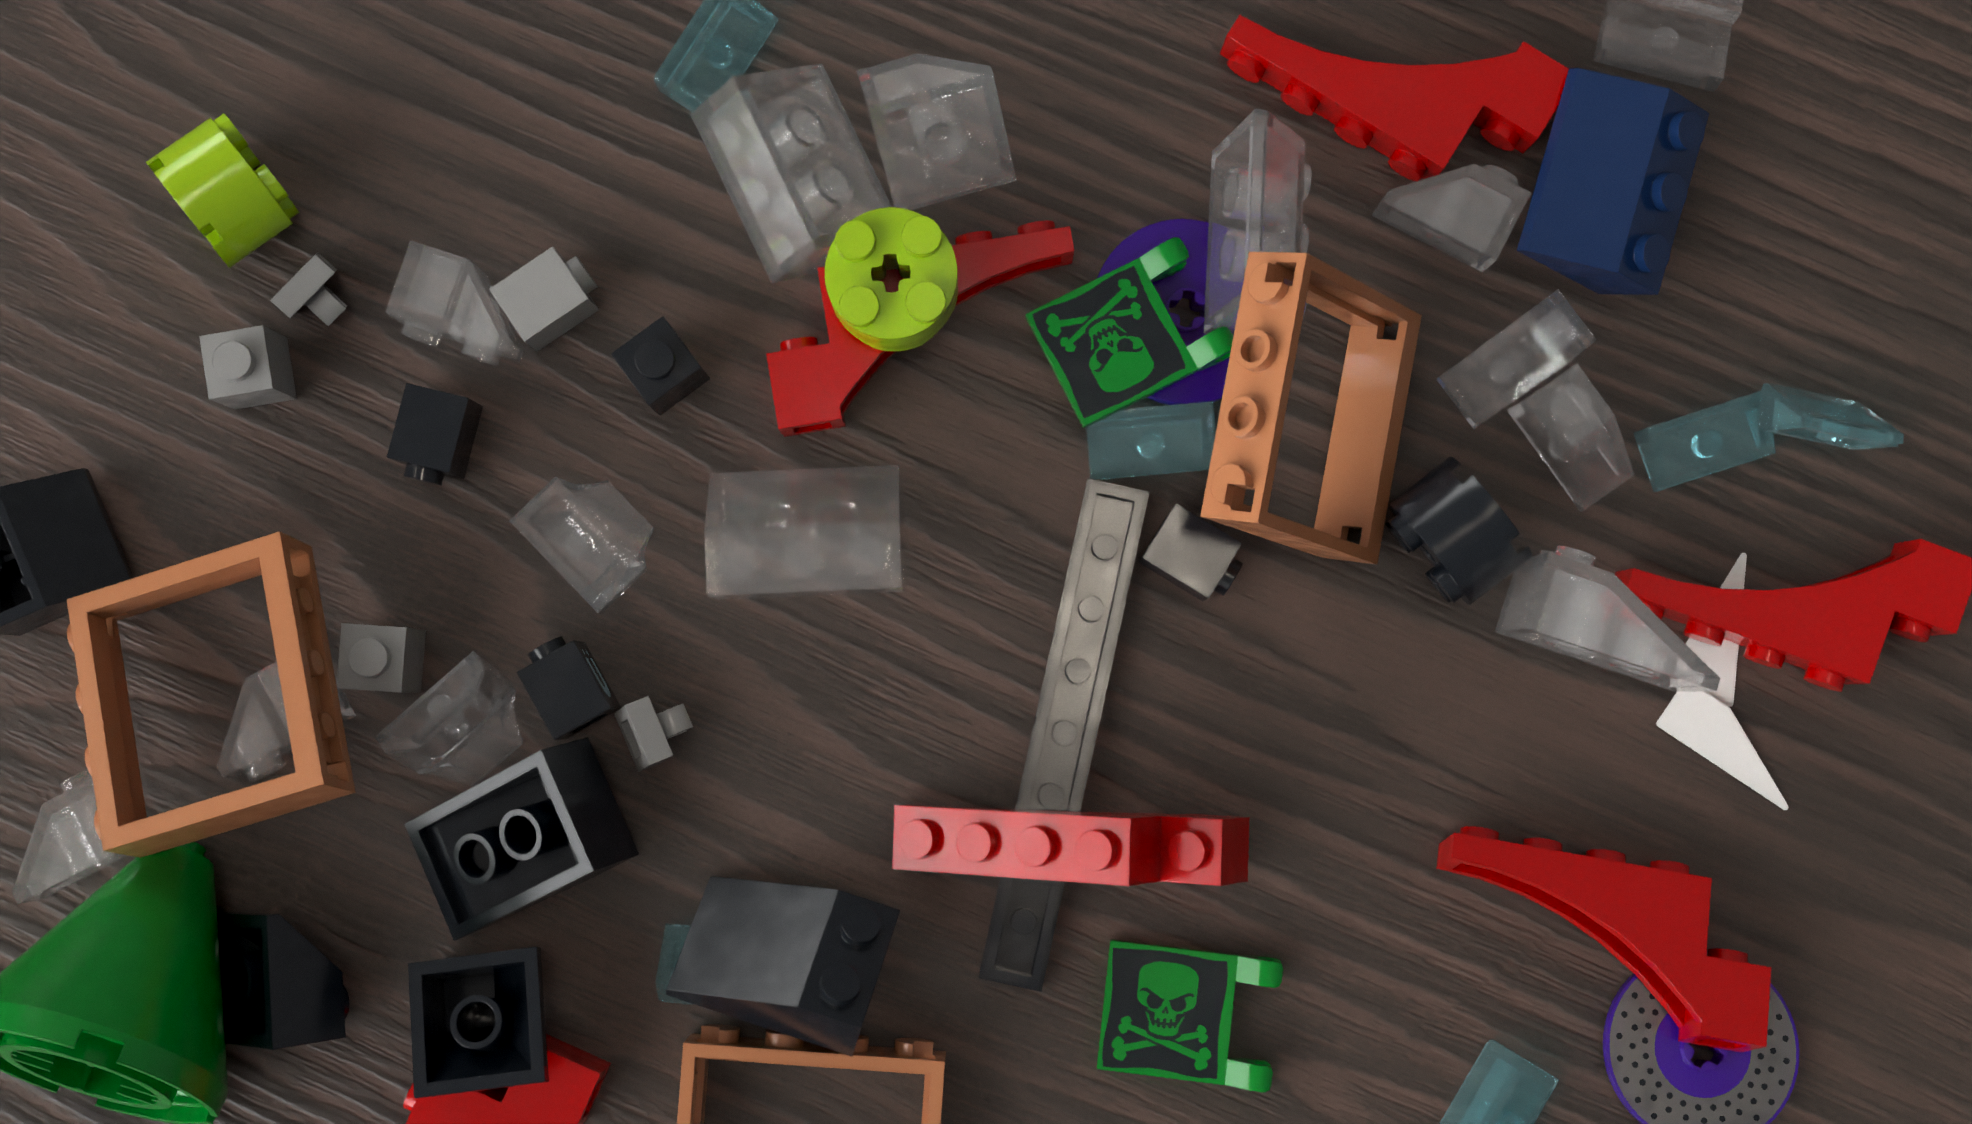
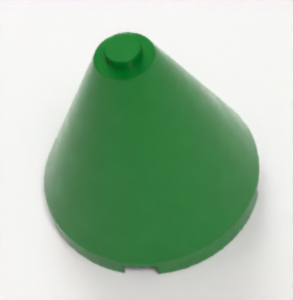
M191 842L141 858L135 857L0 972V1071L54 1093H57L59 1086L98 1098L95 1104L97 1107L139 1118L171 1124H213L215 1118H218L228 1095V1077L214 865L209 859L204 857L206 849L197 842Z

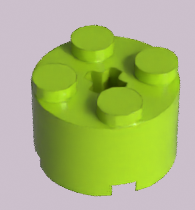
M223 113L215 120L207 119L146 161V164L230 268L293 224L290 219L297 215L299 211L265 164L253 171L255 167L261 164L248 147V143L237 128Z
M878 208L865 212L840 226L826 257L825 285L837 318L853 336L874 349L906 351L926 343L934 337L950 318L958 297L957 263L949 240L933 219L904 208ZM899 269L900 276L906 279L899 281V291L893 293L886 292L883 281L879 280L885 278L886 270Z

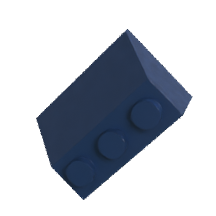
M1582 68L1569 69L1517 251L1597 294L1658 295L1665 269L1669 262L1674 237L1687 198L1689 184L1710 113L1670 88Z

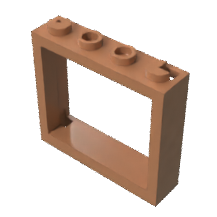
M1249 252L1200 517L1321 558L1378 564L1422 315L1309 253ZM1305 303L1351 325L1314 528L1268 512ZM1392 324H1399L1396 340L1383 339L1385 326L1392 327ZM1246 489L1255 490L1252 506L1243 504ZM1349 528L1362 529L1359 544L1347 541Z
M279 531L67 599L70 620L67 628V638L75 654L79 682L76 688V701L84 716L88 744L85 750V763L93 779L97 806L94 815V826L102 841L103 851L141 858L356 793L312 546ZM262 575L295 773L147 817L117 621Z
M723 1024L701 1026V1034L692 1033L683 1043L677 1124H704L709 1059L924 1074L921 1124H941L946 1051L933 1050V1041L919 1038L895 1039L894 1048L869 1046V1037L859 1035L853 1056H849L770 1029L766 1030L765 1038L740 1037V1027Z

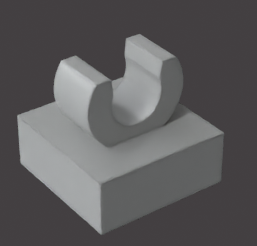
M319 252L270 300L289 318L305 304L327 326L347 307L333 291L324 285L337 269Z
M649 696L626 704L614 713L638 772L660 764L672 757L673 753L667 739L682 734L693 727L684 704L656 714Z

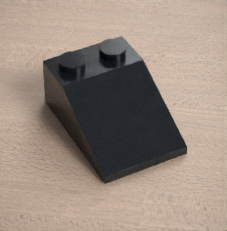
M588 737L542 749L404 824L454 941L583 883L639 855Z
M710 876L667 986L666 995L853 1056L900 910L838 889Z

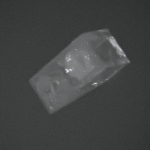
M410 240L385 312L401 324H404L401 331L402 335L438 347L441 337L463 343L461 354L494 366H498L501 356L520 362L524 352L508 317L489 289L492 285L486 273L470 259Z
M277 661L244 679L216 766L222 778L246 775L249 782H254L278 771L286 765L282 755L292 751ZM337 688L344 723L356 717V714L343 689Z

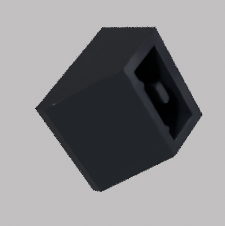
M80 468L0 486L1 635L21 636L68 615L67 599L134 578L89 469Z

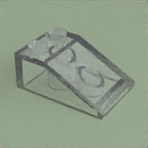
M1557 546L1555 552L1541 550L1539 555L1533 556L1514 571L1495 629L1496 633L1674 692L1717 691L1721 678L1614 573L1594 567L1595 556L1578 549Z

